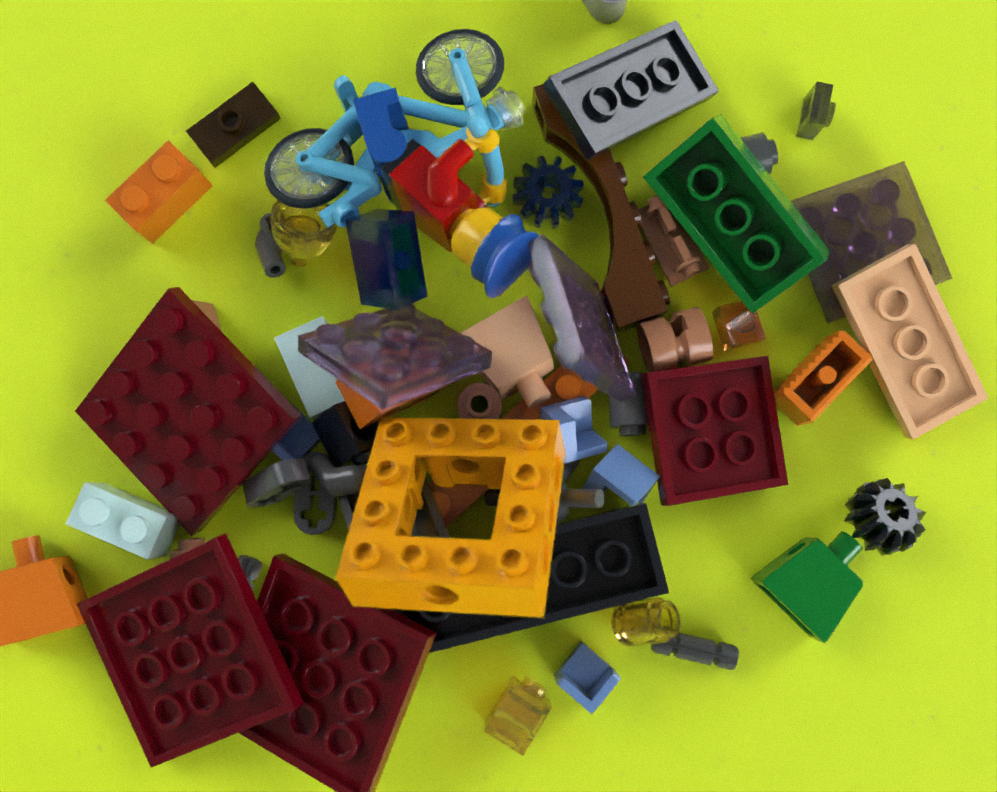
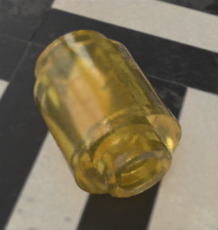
M660 597L647 598L616 606L611 626L616 638L624 646L661 644L668 642L670 638L678 634L680 615L677 607L671 601H665Z

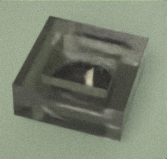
M816 81L804 97L796 137L813 140L824 127L828 128L830 126L836 108V103L830 101L833 90L832 84Z

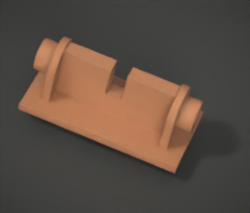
M656 195L647 201L648 205L639 209L641 216L640 226L650 242L670 286L672 287L708 270L710 267L700 248L659 196Z

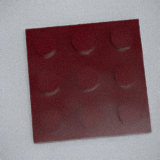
M768 356L641 374L655 471L660 476L657 484L662 506H672L788 485Z

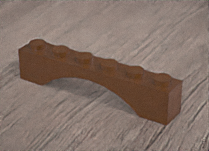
M543 84L533 87L532 106L545 142L563 152L582 170L593 185L604 208L609 228L610 256L607 275L599 296L612 333L616 334L637 327V323L660 316L663 317L668 311L666 305L670 304L669 293L664 281H657L652 268V265L656 263L655 254L650 242L642 240L638 226L641 225L640 212L635 201H628L624 187L627 186V178L621 162H614L610 150L587 160L542 86Z

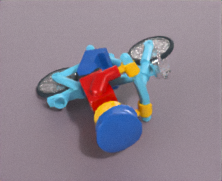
M455 29L435 37L424 47L416 62V77L423 92L431 99L440 103L464 105L465 111L400 96L397 93L396 87L391 88V86L380 82L370 83L363 92L362 97L358 98L353 83L347 76L343 75L335 80L334 89L345 113L328 130L310 128L296 131L286 136L276 144L265 163L264 176L270 193L279 202L290 207L313 208L321 206L336 198L343 190H347L344 196L318 213L327 228L334 223L339 227H347L355 222L359 216L358 207L372 197L378 196L382 191L383 185L388 200L395 205L397 211L408 222L448 252H453L457 258L471 269L472 277L484 284L487 297L493 299L505 292L532 265L541 252L543 238L538 233L525 231L523 221L517 214H510L502 218L494 210L486 206V204L491 207L498 206L505 199L508 180L505 179L503 181L504 169L499 149V136L496 131L498 129L507 131L511 127L517 129L523 125L522 114L525 113V107L520 97L513 90L507 92L501 87L493 91V97L486 101L487 107L482 103L481 98L489 94L501 80L504 71V56L494 39L477 30ZM405 115L461 129L438 138L430 131L409 129ZM363 135L367 149L356 163V166H354V158L350 147ZM475 149L482 154L486 172L482 176L481 192L478 195L458 177V171L474 157L473 151Z

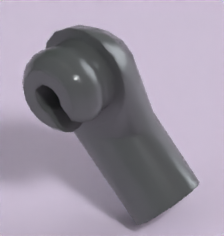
M267 213L260 220L261 229L256 237L255 246L265 274L270 278H276L283 275L286 270L281 252L288 236V228L279 214Z
M325 454L316 455L309 461L308 470L331 495L345 496L360 493L367 465L361 464L357 466L352 464L336 467Z

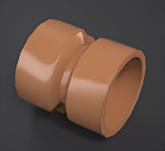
M697 306L674 312L671 315L670 321H666L660 316L637 323L636 330L639 348L648 372L676 369L679 362L688 367L710 361L713 358L710 330L704 314Z

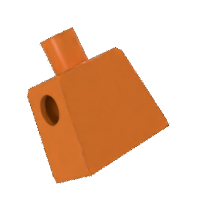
M40 535L12 541L16 567L0 571V647L85 624L77 604L88 599V596L71 557L61 556L45 559Z

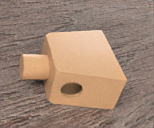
M527 296L522 297L454 336L462 355L485 382L499 393L501 399H506L519 391L528 408L532 409L543 404L551 397V393L542 378L554 370L553 360Z

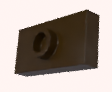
M251 82L186 130V132L215 168L280 120L281 117L255 83Z

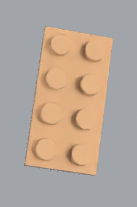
M916 243L907 244L831 285L860 346L872 356L873 360L869 365L905 438L913 440L988 399Z

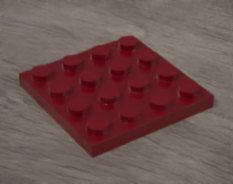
M180 287L167 289L75 410L81 419L163 507L177 518V522L190 536L200 532L302 417Z
M226 533L77 604L151 768L296 710L304 703Z
M284 553L274 555L257 601L304 703L296 710L241 731L239 734L336 792H375L435 639L436 632L389 608L352 606L338 581Z

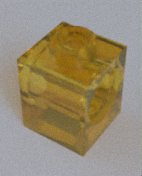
M512 675L484 723V731L519 754L524 755L552 708L550 699L545 696L548 690L528 676H525L520 681Z

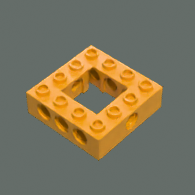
M381 417L336 574V579L352 606L544 618L566 456L559 420ZM426 472H429L432 481L441 487H454V484L488 485L489 489H500L491 540L412 536L417 510L423 508L424 501L421 493Z

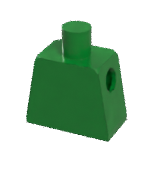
M841 531L828 546L818 538L805 537L755 573L750 579L810 638L825 643L863 587V581L848 567L850 562L863 548L852 536L844 531Z

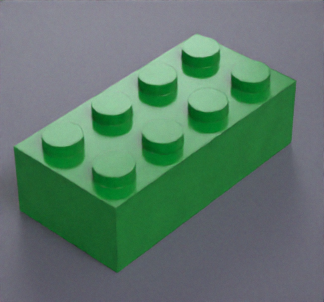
M722 114L712 117L643 176L752 314L827 261L830 250Z

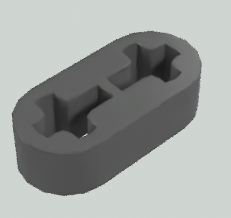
M310 452L304 455L302 459H305L308 465L313 457L325 453ZM310 476L311 484L295 493L294 521L302 532L315 535L325 533L335 523L337 496L328 493L320 482L319 491H314L315 480L314 477ZM314 495H319V510L326 511V519L319 520L317 528L312 527V520L305 519L304 515L305 510L313 508Z
M295 458L274 463L242 484L247 507L257 508L278 503L311 484V478L305 459Z

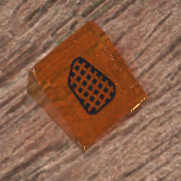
M742 301L718 306L712 311L724 352L766 339L758 312L756 311L752 314Z

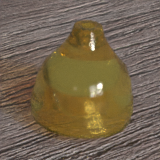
M302 194L288 195L289 197L296 199L316 198L314 196ZM279 201L273 205L270 215L272 236L277 246L289 256L290 262L294 266H305L311 258L322 254L331 244L336 233L337 224L334 223L327 228L318 214L329 206L328 203L313 208L290 207Z

